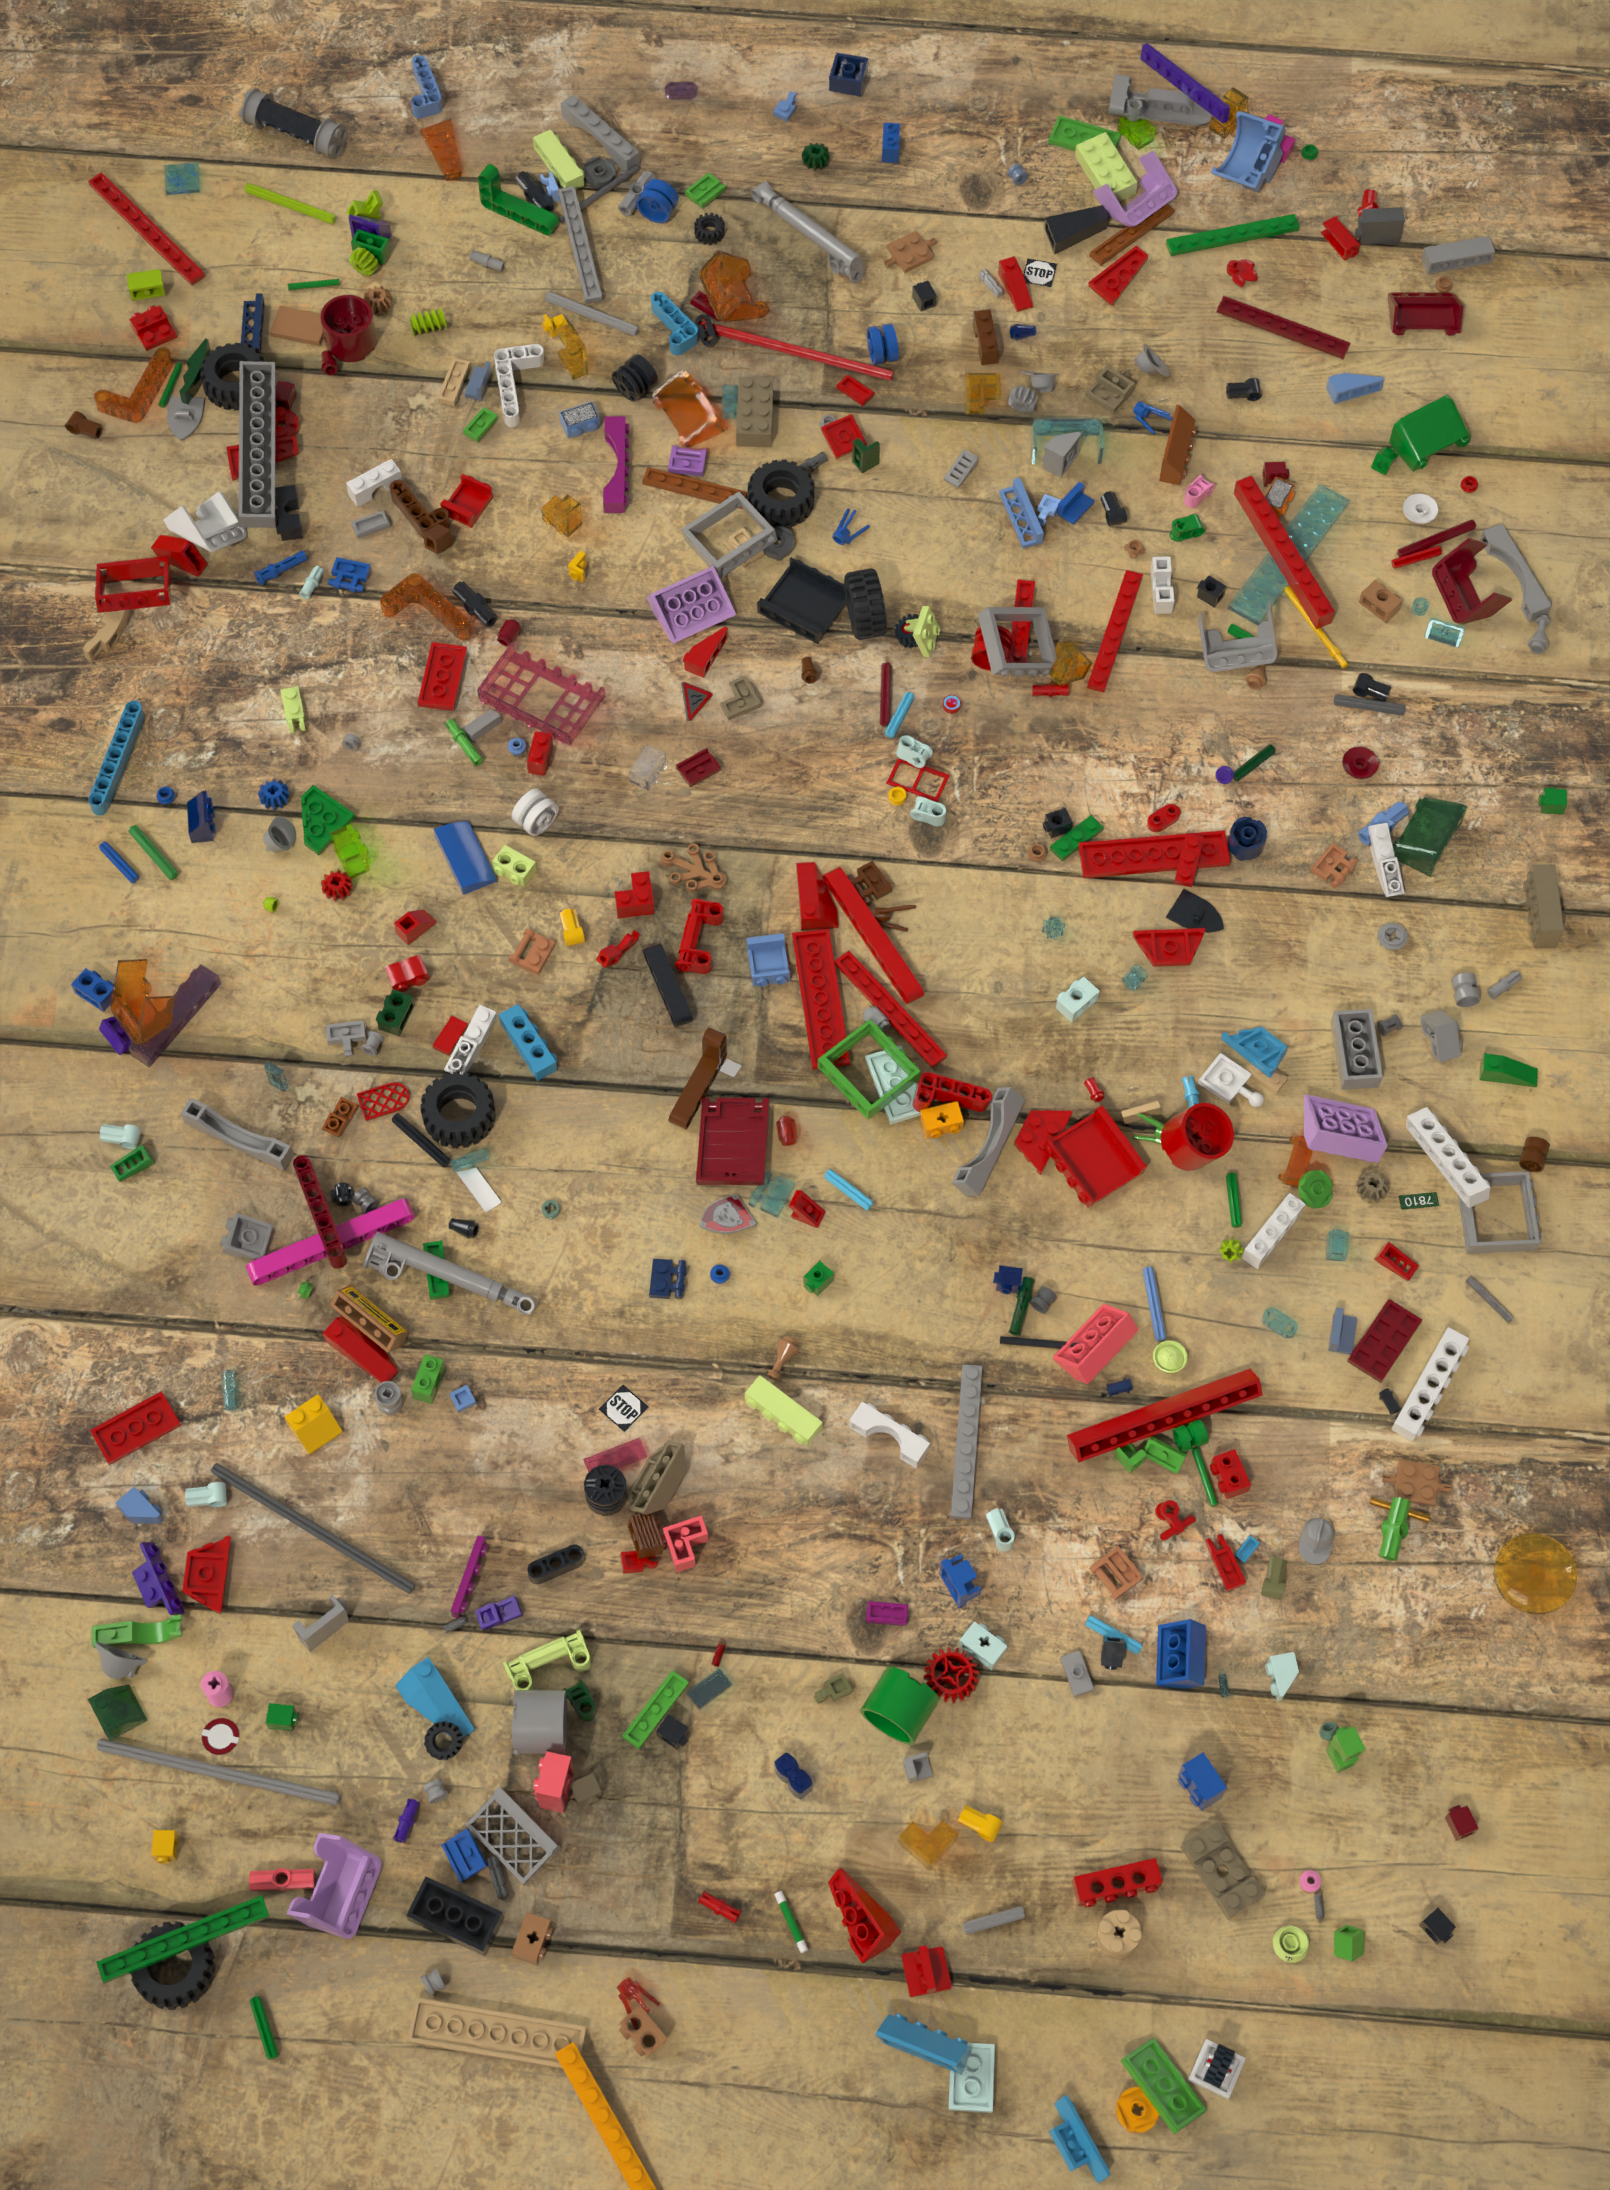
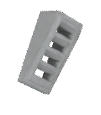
M963 450L944 477V481L959 488L977 467L978 457L967 450Z

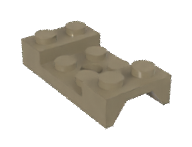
M1218 1822L1182 1843L1181 1849L1228 1920L1252 1903L1260 1901L1266 1895L1254 1876L1251 1877ZM1218 1867H1225L1228 1870V1875L1220 1877L1216 1871Z

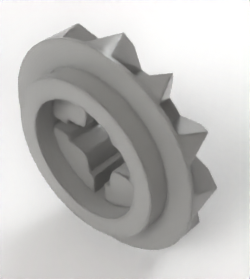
M1387 923L1379 929L1377 939L1380 942V946L1383 945L1386 950L1393 949L1395 951L1399 948L1402 949L1407 942L1408 936L1406 930L1401 925ZM1395 932V939L1390 942L1389 936Z

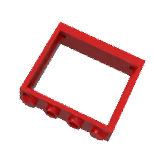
M163 556L97 564L95 601L98 613L171 605V567L169 557ZM101 569H106L107 572L102 573ZM164 576V588L105 595V582Z

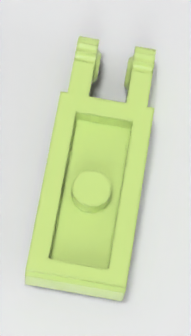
M299 687L281 689L286 721L289 725L290 733H294L295 730L293 722L299 721L301 731H306Z

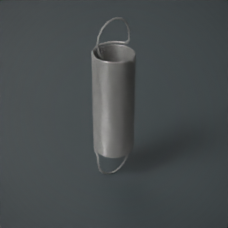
M461 1617L443 1626V1629L446 1631L445 1633L465 1625V1618Z
M1316 1891V1895H1314L1316 1918L1319 1919L1320 1923V1919L1322 1921V1918H1324L1323 1896L1320 1895V1891L1319 1895H1317Z

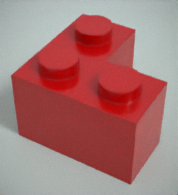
M649 871L631 873L632 890L614 892L617 919L655 914Z

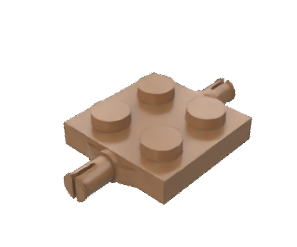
M917 231L887 244V249L892 257L884 260V264L886 267L896 264L904 273L933 260L934 255L929 250V247L935 245L936 240L933 237L924 241Z
M1400 1459L1395 1475L1383 1473L1382 1482L1394 1483V1498L1400 1497L1415 1504L1434 1507L1439 1491L1451 1493L1452 1490L1451 1484L1440 1483V1466Z

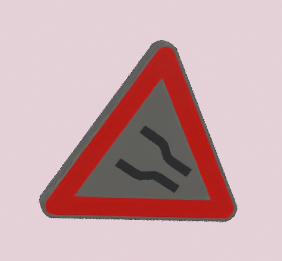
M682 682L681 687L686 719L691 721L713 694L692 684Z

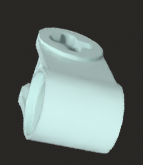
M902 736L898 743L896 755L915 767L922 768L925 766L926 760L932 757L933 751L928 745L915 740L911 736Z
M924 797L916 798V805L910 811V816L913 819L937 827L942 826L946 822V808L943 804Z

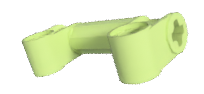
M577 1630L571 1636L561 1637L525 1654H521L519 1658L511 1662H503V1665L515 1690H534L529 1671L568 1655L576 1671L586 1672L591 1667V1659L580 1630ZM580 1657H585L587 1659L584 1663L581 1664L576 1662V1660ZM522 1682L529 1683L528 1687L524 1689L519 1688V1685Z

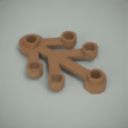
M692 843L688 846V854L692 857L694 865L675 857V853L670 850H666L661 854L662 865L666 867L676 865L689 871L683 874L673 872L670 875V882L673 885L687 881L686 889L688 892L693 893L698 889L709 886L719 890L726 884V876L722 872H718L715 864V854L712 851H707L704 854V861L708 864L710 872L703 869L697 844ZM707 856H712L713 858H712V859H707L706 857H707ZM673 877H678L679 879H678V880H673L672 878H673ZM698 877H702L705 879L699 882H696L695 880H690Z

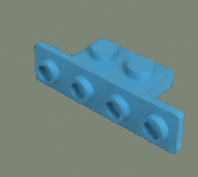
M1065 2095L1055 2102V2107L1064 2123L1051 2129L1049 2133L1070 2172L1087 2164L1096 2182L1100 2183L1111 2175L1108 2165L1101 2157L1097 2145L1090 2137L1086 2125L1079 2117L1074 2103L1068 2095Z

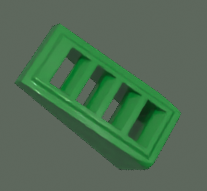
M140 1145L110 1165L118 1181L121 1182L147 1169L156 1162L148 1148ZM134 1159H137V1165L135 1164ZM129 1162L132 1168L129 1169L126 1163ZM120 1166L123 1167L125 1173L122 1174L119 1169Z

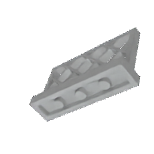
M499 1786L493 1792L494 1795L465 1825L525 1885L561 1847ZM495 1801L501 1805V1815H490V1806ZM504 1809L508 1812L509 1815H504ZM478 1818H486V1830L477 1831L474 1828L473 1824ZM489 1818H501V1830H489ZM504 1818H513L515 1820V1830H504ZM527 1832L530 1835V1845H519V1833ZM489 1833H500V1845L492 1846L489 1843ZM504 1833H515V1845H504ZM533 1847H542L547 1854L541 1860H533ZM504 1848H515V1860H506L504 1858ZM518 1848H530V1860H518ZM510 1863H515V1869L511 1866ZM518 1863H530V1871L524 1878L518 1873Z

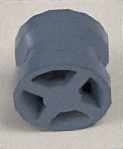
M1015 164L1008 170L1007 175L1013 179V183L1017 186L1023 184L1028 179V173L1023 170L1021 164Z

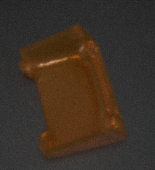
M720 250L706 262L699 274L717 319L723 322L765 317L770 311L767 303L758 301L754 304L745 280L751 273L748 260Z
M684 368L651 394L655 399L653 401L654 405L659 410L662 408L679 432L677 440L682 447L690 448L728 429V426L701 385Z

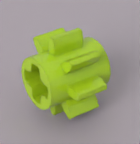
M1233 1237L1229 1241L1224 1239L1219 1249V1252H1222L1223 1255L1222 1259L1229 1260L1230 1263L1235 1258L1240 1260L1242 1257L1241 1253L1245 1250V1248L1241 1247V1240L1237 1241Z

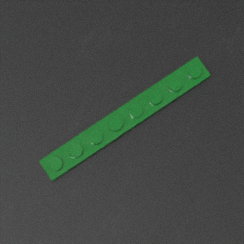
M1295 214L1169 238L1166 239V246L1170 256L1296 232L1299 231L1300 226Z
M258 1896L96 1961L102 1982L105 1984L269 1918L270 1915L263 1896Z

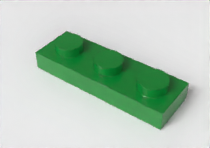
M1090 815L1050 846V850L1061 861H1064L1078 850V843L1089 842L1101 833L1104 827Z
M442 1240L423 1243L425 1252L445 1259ZM427 1273L430 1300L450 1297L448 1282Z

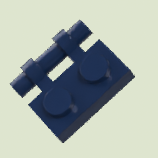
M653 1258L649 1298L669 1299L670 1292H675L676 1299L683 1298V1292H685L686 1288L684 1279L687 1275L685 1260H679L678 1267H672L673 1260ZM671 1276H677L675 1284H671Z

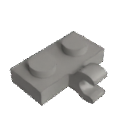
M364 1020L326 1025L328 1045L343 1043L345 1057L353 1056L351 1042L366 1040Z

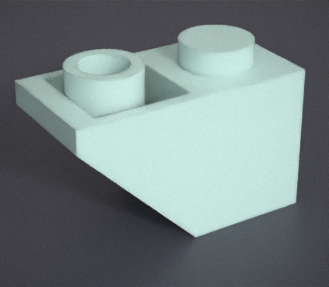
M1294 1652L1270 1656L1265 1664L1266 1673L1268 1676H1271L1272 1680L1270 1684L1271 1693L1273 1696H1276L1277 1702L1283 1699L1299 1673Z

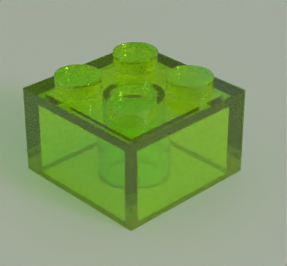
M349 824L330 832L334 851L348 877L350 876L353 879L369 872V863H371L368 856L369 852L365 843H361V836L358 830H354L352 825Z

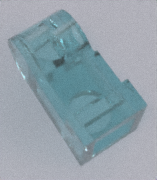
M722 385L723 419H737L738 385Z

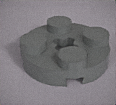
M593 157L584 164V180L594 189L604 187L616 178L615 164L608 158L605 160L601 159V157Z
M776 526L773 529L775 530L777 541L780 540V544L776 545L773 543L765 548L764 555L781 561L792 553L794 538L788 528Z

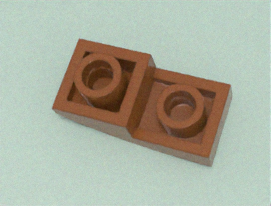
M340 1097L333 1113H329L322 1130L340 1137L354 1117L359 1105Z

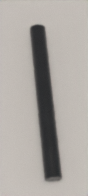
M1000 1336L999 1344L1061 1349L1067 1343L1066 1341ZM1072 1343L1070 1347L1072 1348L1073 1346L1079 1343Z

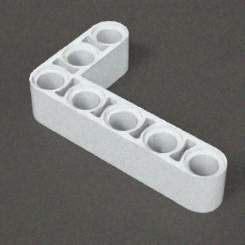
M539 344L502 348L494 353L504 422L508 427H516L520 423L512 371L542 366L545 361L544 349Z

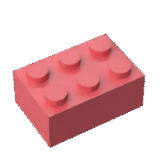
M546 1751L545 1757H541L538 1770H540V1777L535 1778L533 1786L534 1795L536 1796V1801H538L539 1808L564 1813L571 1788L570 1783H572L574 1776L572 1759L570 1756Z

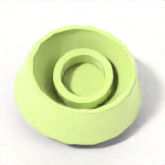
M1167 1340L1161 1342L1153 1352L1155 1365L1165 1373L1178 1372L1187 1363L1188 1354L1185 1348L1176 1341Z
M1287 1925L1276 1931L1273 1937V1948L1280 1959L1296 1963L1302 1961L1307 1956L1309 1940L1302 1929Z

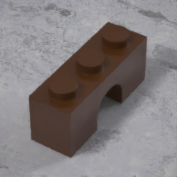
M991 309L974 311L973 329L975 338H978V353L981 365L996 364L999 358V347Z

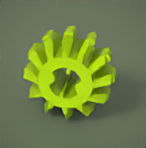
M358 247L349 257L350 265L363 276L369 277L379 266L378 260L365 248Z

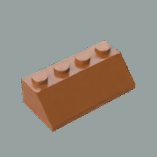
M1176 405L1159 479L1161 482L1180 485L1181 479H1185L1187 469L1184 466L1188 465L1190 455L1187 453L1192 451L1194 441H1191V437L1195 438L1197 427H1194L1195 419L1180 405Z

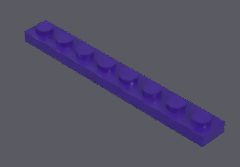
M1148 43L1142 45L1140 60L1221 123L1228 122L1230 106Z

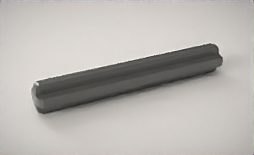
M1338 694L1334 696V705L1396 715H1404L1406 706L1402 704Z

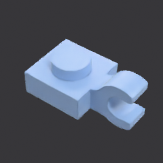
M549 172V178H544L543 174H540L541 183L547 185V195L551 196L553 202L560 201L558 186L552 172Z
M1044 494L1038 506V511L1040 512L1038 518L1041 526L1046 524L1049 515L1054 517L1057 512L1058 503L1061 501L1060 499Z

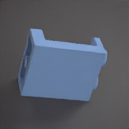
M784 933L747 938L752 985L764 987L768 984L781 985L790 982Z

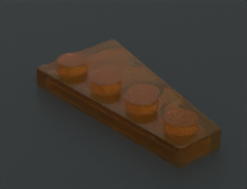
M451 119L420 129L421 136L446 181L462 176Z

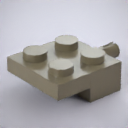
M1106 366L1098 374L1094 384L1086 391L1085 396L1114 413L1133 393L1135 383L1127 378L1130 375L1129 371L1124 370L1120 374Z

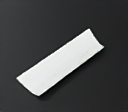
M476 1167L456 1172L485 1212L490 1211L501 1203Z

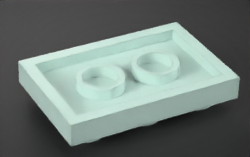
M967 2043V2046L971 2048V2053L963 2074L961 2075L950 2070L948 2110L992 2113L995 2044Z

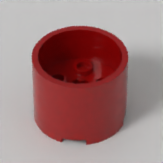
M1198 1103L1165 1123L1161 1132L1162 1150H1165L1172 1164L1177 1168L1186 1171L1198 1170L1228 1153L1234 1141L1233 1125L1228 1115L1218 1106L1211 1103Z

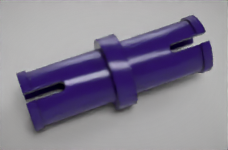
M410 1798L407 1799L404 1811L398 1818L399 1824L393 1836L394 1841L406 1843L410 1828L414 1826V1817L420 1802Z

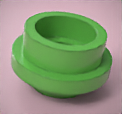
M309 1280L306 1283L301 1282L297 1292L301 1294V1299L303 1297L308 1299L314 1284L309 1283Z

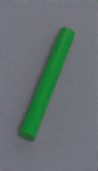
M339 279L288 283V291L339 286Z
M180 363L175 364L158 405L161 408L165 407L181 371L182 364Z
M1199 1448L1193 1449L1192 1454L1210 1506L1215 1507L1218 1505V1501Z

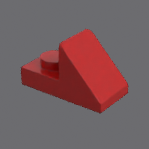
M796 1190L788 1206L793 1210L791 1215L793 1219L815 1228L819 1227L826 1213L823 1208L802 1190Z

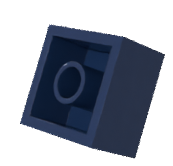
M836 52L829 76V91L861 97L868 73V58Z

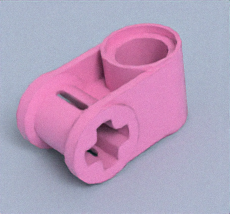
M1199 475L1186 489L1185 505L1190 508L1197 507L1206 497L1211 495L1216 484L1208 482L1204 479L1203 475Z

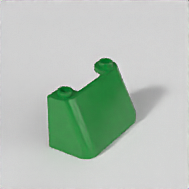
M1445 395L1400 418L1393 426L1389 443L1414 472L1425 468L1431 455L1454 443L1457 447L1467 446L1470 443L1471 434L1454 400L1449 395Z

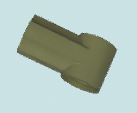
M1270 1557L1261 1596L1282 1600L1287 1561L1283 1558Z

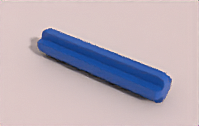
M104 841L99 845L101 852L131 883L139 880L138 874L108 842Z

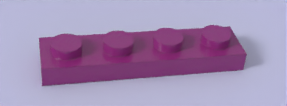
M477 1535L451 1607V1615L454 1618L459 1619L462 1613H466L468 1607L466 1600L468 1595H472L475 1583L473 1581L475 1575L478 1576L482 1567L480 1561L482 1556H486L489 1547L486 1538Z

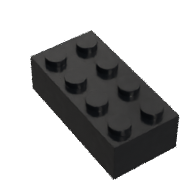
M426 1876L406 1914L408 1921L484 1957L504 1919L503 1912Z

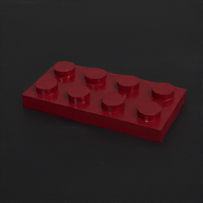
M1388 1299L1347 1362L1382 1383L1423 1319Z

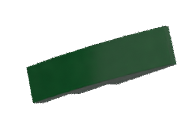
M206 338L188 359V370L183 375L185 384L179 392L181 401L187 405L196 394L202 382L200 367L204 358L208 357V353L211 351L209 341Z

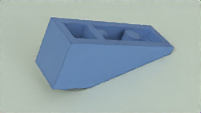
M1350 373L1335 374L1328 378L1326 389L1333 403L1336 404L1381 391L1384 378Z

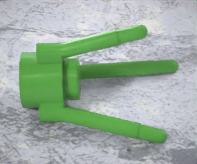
M1137 1113V1116L1157 1127L1154 1133L1157 1138L1133 1135V1138L1161 1144V1132L1164 1124L1153 1117Z

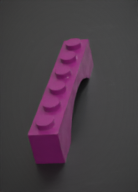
M605 416V441L614 451L618 462L614 476L603 488L604 513H625V506H628V495H625V491H629V482L625 481V477H629V466H626V463H629V452H626V448H629V438H626V434L630 433L629 423H626V416Z

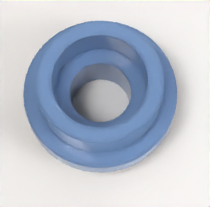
M513 738L508 742V750L515 756L523 754L526 749V743L521 738Z

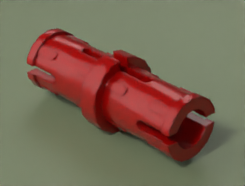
M1049 683V685H1032V696H1049V698H1052V696H1069V684L1052 685V683Z
M705 1890L698 1900L699 1904L714 1911L715 1915L718 1916L720 1914L734 1924L742 1912L726 1904V1900H719Z

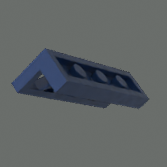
M256 293L255 301H244L241 345L246 343V345L255 348L261 354L265 302L263 293ZM248 307H255V311L251 314L248 311ZM253 319L254 324L252 327H249L246 323ZM252 333L253 338L248 341L245 337Z

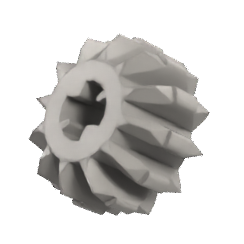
M1016 386L1010 391L1008 404L1016 412L1020 411L1022 414L1024 412L1030 413L1036 408L1038 395L1035 394V391L1030 390V388Z

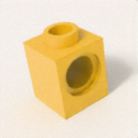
M153 1830L151 1856L157 1863L168 1864L170 1861H176L178 1834L175 1830Z

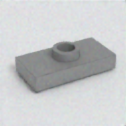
M1077 1651L1061 1656L1060 1660L1073 1696L1076 1697L1094 1691L1081 1652Z

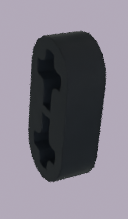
M699 315L696 318L695 324L698 328L701 342L706 347H713L717 343V336L712 321L707 315ZM702 319L708 321L706 322L707 329L705 330L702 325H699L700 323H702ZM706 333L713 337L711 343L705 341L707 339Z

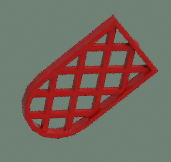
M396 1082L357 1093L365 1121L397 1112L405 1108L410 1099L407 1088L403 1084ZM397 1086L403 1088L401 1093L396 1091ZM385 1089L391 1091L388 1097L383 1095ZM372 1093L378 1095L375 1101L370 1099ZM393 1093L399 1095L397 1101L391 1098ZM380 1097L387 1099L384 1105L378 1102ZM401 1097L407 1098L404 1104L399 1102ZM360 1098L365 1099L363 1105L361 1103ZM368 1101L374 1103L371 1109L365 1106ZM389 1101L395 1103L392 1108L386 1106ZM376 1105L382 1107L380 1112L373 1110ZM364 1109H366V1110L369 1111V1113L367 1114V1116H366V1114H365Z

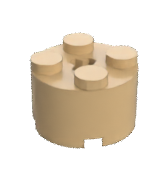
M1115 1910L1106 1914L1100 1921L1096 1933V1941L1100 1950L1107 1956L1119 1959L1131 1955L1141 1938L1139 1922L1126 1910ZM1116 1931H1117L1118 1933H1119V1932H1122V1934H1123L1122 1937H1120V1936H1116V1937H1115V1935H1114L1115 1932H1116Z

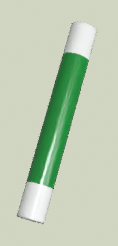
M779 1891L774 1894L800 1953H805L809 1949L783 1892Z

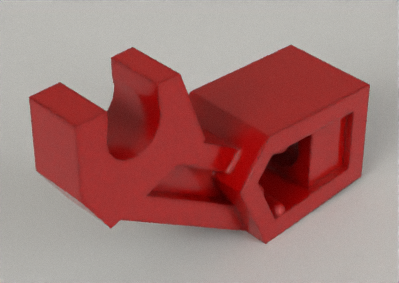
M636 930L631 935L627 933L616 947L612 944L601 949L596 960L604 968L617 964L623 954L636 944L640 934Z

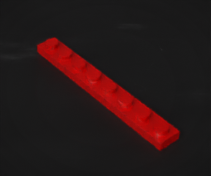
M1130 570L1125 572L1087 684L1089 689L1105 692L1143 578L1141 573Z
M847 951L834 961L835 966L873 1006H876L889 1019L888 1022L932 1069L947 1058V1054L850 951Z

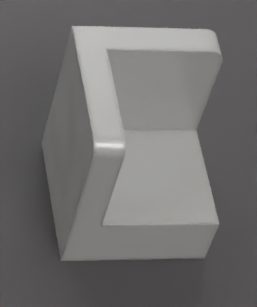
M927 1752L903 1758L902 1764L908 1783L932 1777Z

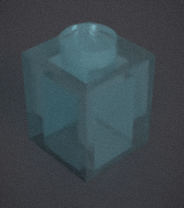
M1338 1229L1328 1232L1325 1260L1345 1262L1348 1255L1349 1232H1343Z

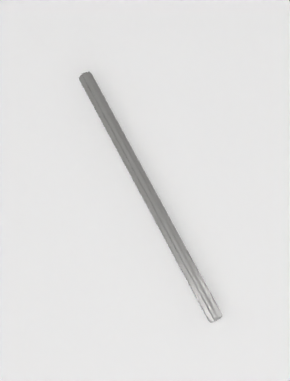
M99 1739L97 1749L102 1752L335 1806L338 1805L340 1800L339 1793L106 1739Z

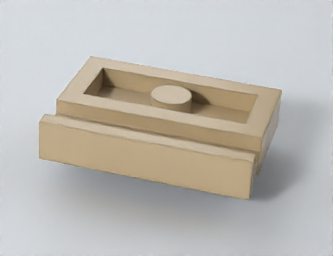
M741 528L731 535L728 540L722 542L723 546L731 552L752 537L744 528ZM764 550L741 564V566L745 568L748 563L751 564L764 555Z

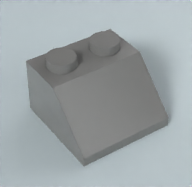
M1073 432L1055 435L1051 441H1047L1044 446L1045 454L1042 459L1044 461L1043 469L1061 478L1079 455L1082 433Z

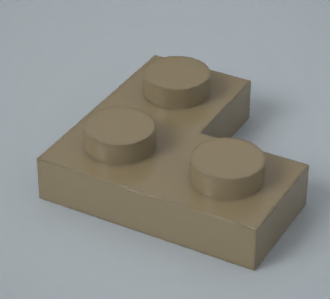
M746 676L729 682V687L735 697L720 703L728 720L761 707V702Z

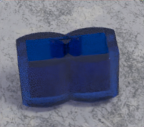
M785 1752L774 1761L776 1775L781 1781L788 1784L790 1792L796 1798L801 1800L812 1791L813 1784L810 1776L799 1768L796 1759L792 1755Z

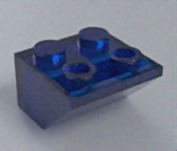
M205 790L187 802L188 833L191 843L214 841L213 834H216V824L213 820L216 817L215 808L213 807L212 798L208 797Z

